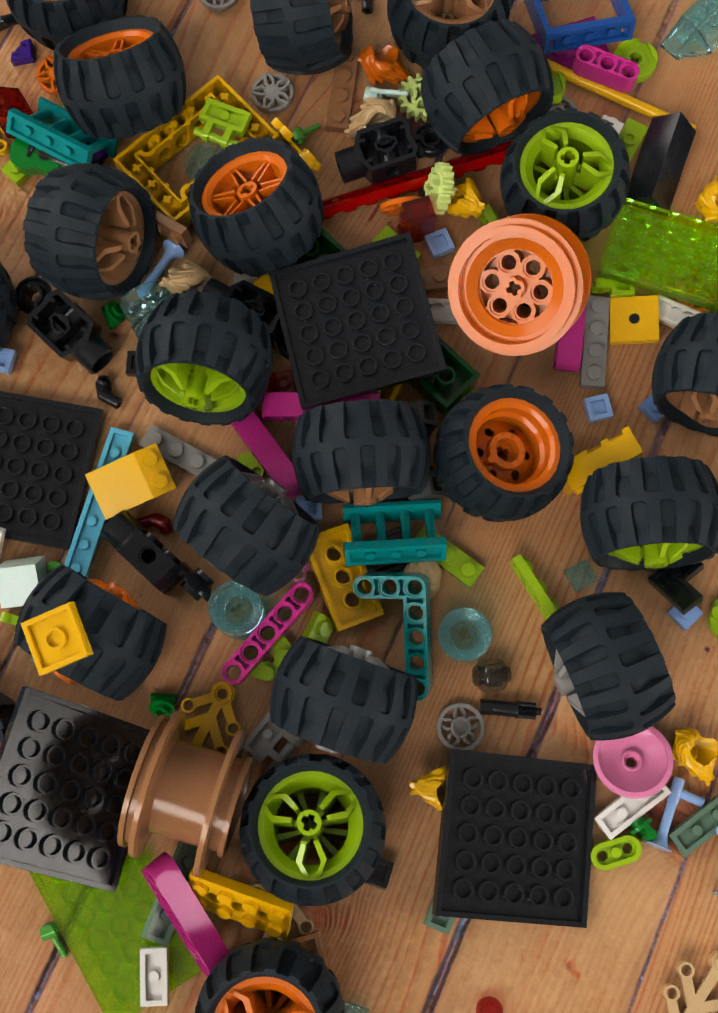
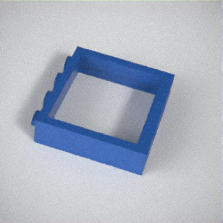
M524 0L544 54L578 49L582 45L595 46L631 40L633 37L636 19L627 0H610L617 17L552 28L541 4L542 1L548 0Z

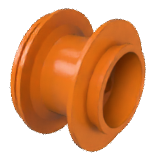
M523 213L493 221L471 234L461 245L453 259L448 277V297L452 313L463 332L476 344L491 352L507 356H523L542 351L557 342L583 313L588 303L592 286L590 260L579 238L566 225L556 219L541 214ZM507 255H512L516 259L514 268L507 266L505 262ZM531 260H536L540 263L541 269L539 273L531 271L529 267ZM493 274L499 278L498 286H493ZM514 283L515 285L520 284L521 288L518 291L516 289L512 290L511 285ZM538 285H545L547 287L548 295L546 297H542L537 293ZM498 298H502L506 301L507 308L501 303V301ZM525 303L530 306V315H524L521 312V304Z

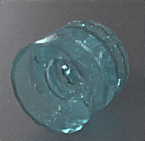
M160 281L143 283L130 290L120 301L119 306L128 322L132 323L131 327L137 338H139L141 330L152 311L170 296L166 287L159 286Z
M235 581L221 584L214 590L209 599L208 612L211 621L222 633L232 639L246 640L267 616L265 601L261 596ZM241 609H243L245 611V614H240L238 618L235 612L241 611Z
M461 607L454 609L444 616L439 625L438 641L440 648L446 656L455 661L468 662L476 660L486 653L491 644L492 630L490 623L482 613L473 608ZM467 629V634L471 636V639H466L464 643L460 642L457 632Z

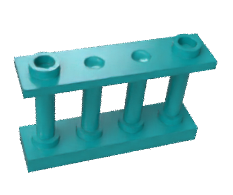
M39 97L38 110L34 114L27 115L15 108L8 110L7 133L69 165L91 164L93 154L101 150L106 151L108 156L112 158L116 157L119 138L96 139L88 134H84L71 119L65 108L43 97Z
M441 499L380 502L367 506L342 505L343 524H351L352 542H344L345 566L446 561V537H437L435 519H441ZM425 520L427 538L412 539L410 521ZM400 521L402 539L387 540L385 522ZM361 523L376 524L377 541H362Z

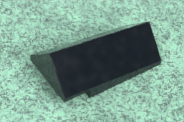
M682 112L652 118L630 180L629 191L625 200L626 204L667 217L696 133Z

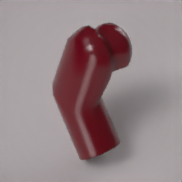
M153 513L136 519L146 529L153 526L159 528L163 535L169 534L173 530L170 518L159 513Z

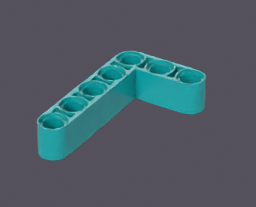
M419 572L364 573L353 583V591L356 596L363 599H403L405 672L416 677L417 681L424 685L425 691L417 690V701L423 700L433 685L429 578ZM363 579L371 583V591H366L362 587ZM387 580H393L396 583V591H391L387 588ZM418 580L422 584V591H415L411 586V581ZM417 605L421 607L423 616L418 617L414 615L412 606ZM413 631L421 632L424 640L421 642L416 641L412 635ZM413 657H421L424 661V666H417L413 661Z

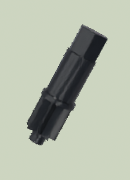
M480 699L479 713L535 720L536 715L541 716V708H538L536 703Z

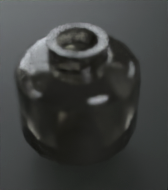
M481 659L472 669L473 684L482 692L503 691L507 687L508 682L511 681V670L502 659Z

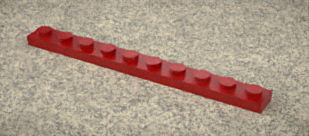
M512 141L488 149L478 155L462 156L445 163H450V166L453 167L454 178H460L469 171H482L486 168L485 166L502 164L506 151ZM435 165L322 200L323 219H330L339 212H352L361 205H374L380 199L396 198L400 196V193L406 191H418L424 186L425 181L427 182L431 168Z

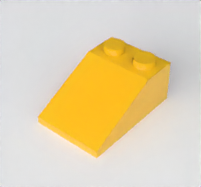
M156 443L85 474L105 520L123 510H130L176 489Z

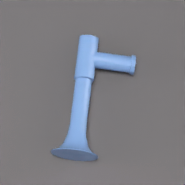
M168 239L163 242L165 249L163 257L137 291L140 301L144 304L150 302L152 288L172 259L183 258L184 256L183 248L180 245H175Z
M679 777L673 778L670 787L671 794L668 795L666 800L667 804L657 831V837L651 841H645L650 846L670 853L672 851L668 847V833L680 798L697 805L699 808L705 802V797L683 789L684 779Z

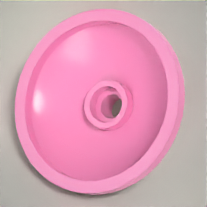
M652 726L643 732L626 738L605 741L596 740L593 750V765L597 776L610 791L625 798L641 799L656 794L666 785L673 770V754L666 738ZM634 760L636 766L629 767L626 761Z

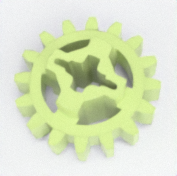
M416 73L415 79L408 76L407 83L401 82V88L398 90L408 91L409 95L408 100L407 96L397 95V105L400 106L401 113L407 112V119L413 116L415 122L422 118L423 122L426 123L427 114L421 94V80L423 78L420 77L419 73Z
M436 162L435 166L431 168L427 182L425 181V204L428 205L427 211L432 215H444L445 211H448V205L451 204L452 196L455 195L454 172H452L453 167L450 166V163Z

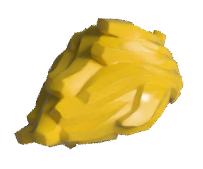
M716 175L710 183L706 184L703 191L699 193L697 202L694 203L697 211L705 218L706 222H718V175Z
M466 177V183L454 185L456 188L455 195L452 196L451 204L448 205V211L446 212L453 216H462L465 219L471 215L478 218L483 213L482 210L486 208V204L480 201L481 195L475 182Z
M689 726L681 730H675L676 735L672 746L673 760L677 758L678 765L685 766L689 770L691 777L695 778L697 776L700 781H705L706 786H710L711 781L715 779L713 769L718 757V742L714 738L700 735L697 730Z
M446 766L430 771V773L424 774L423 777H416L415 782L410 781L409 786L411 788L409 789V794L421 796L425 802L442 812Z

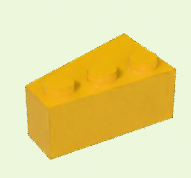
M629 426L622 429L619 435L609 440L606 438L600 441L601 444L574 456L571 472L563 487L568 496L576 493L577 496L582 494L588 476L592 475L593 471L598 468L606 467L614 462L638 458L643 453Z

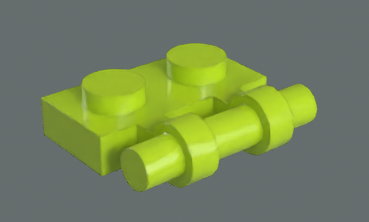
M207 98L199 115L200 122L204 123L205 126L204 128L196 126L193 135L200 137L203 142L209 143L211 141L225 149V147L233 143H240L233 140V136L237 135L243 138L252 119L251 113ZM217 128L225 132L222 136L214 133V129Z

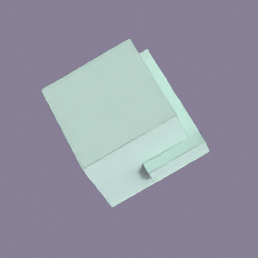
M45 555L5 560L0 564L1 608L24 605L32 590L48 574L46 572Z

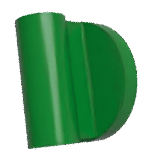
M109 301L101 307L109 330L116 329L120 323L125 321V309L120 303Z
M151 693L149 710L158 717L161 714H173L175 704L177 703V694Z
M642 815L631 824L630 834L638 833L639 839L642 842L656 839V830L649 826V823L653 821L652 818L648 817L645 819Z

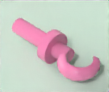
M309 562L301 570L303 577L300 579L294 577L293 581L297 583L303 582L307 577L306 573L313 571Z

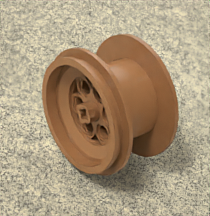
M176 711L171 718L169 715L161 714L154 722L143 744L122 806L117 843L124 848L128 846L129 857L135 859L144 851L152 833L198 846L193 876L200 878L213 851L217 852V857L224 858L246 796L254 758L250 756L246 760L241 758L245 742V730L238 729L227 754L184 742L185 714Z

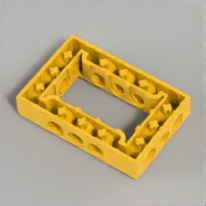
M218 74L186 99L185 105L182 106V111L175 115L171 121L144 133L113 158L118 171L136 180L149 192L150 200L158 212L187 228L193 223L188 199L189 188L194 180L189 184L186 183L181 188V199H179L172 192L170 185L167 182L164 183L156 175L155 171L197 137L193 135L196 126L204 128L205 124L200 122L199 115L207 98L251 113L252 119L243 138L237 136L240 139L238 140L239 142L253 137L255 139L272 137L276 141L280 140L279 135Z

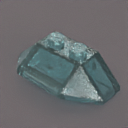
M697 0L680 17L660 47L676 60L683 59L684 57L711 54L718 47V0Z

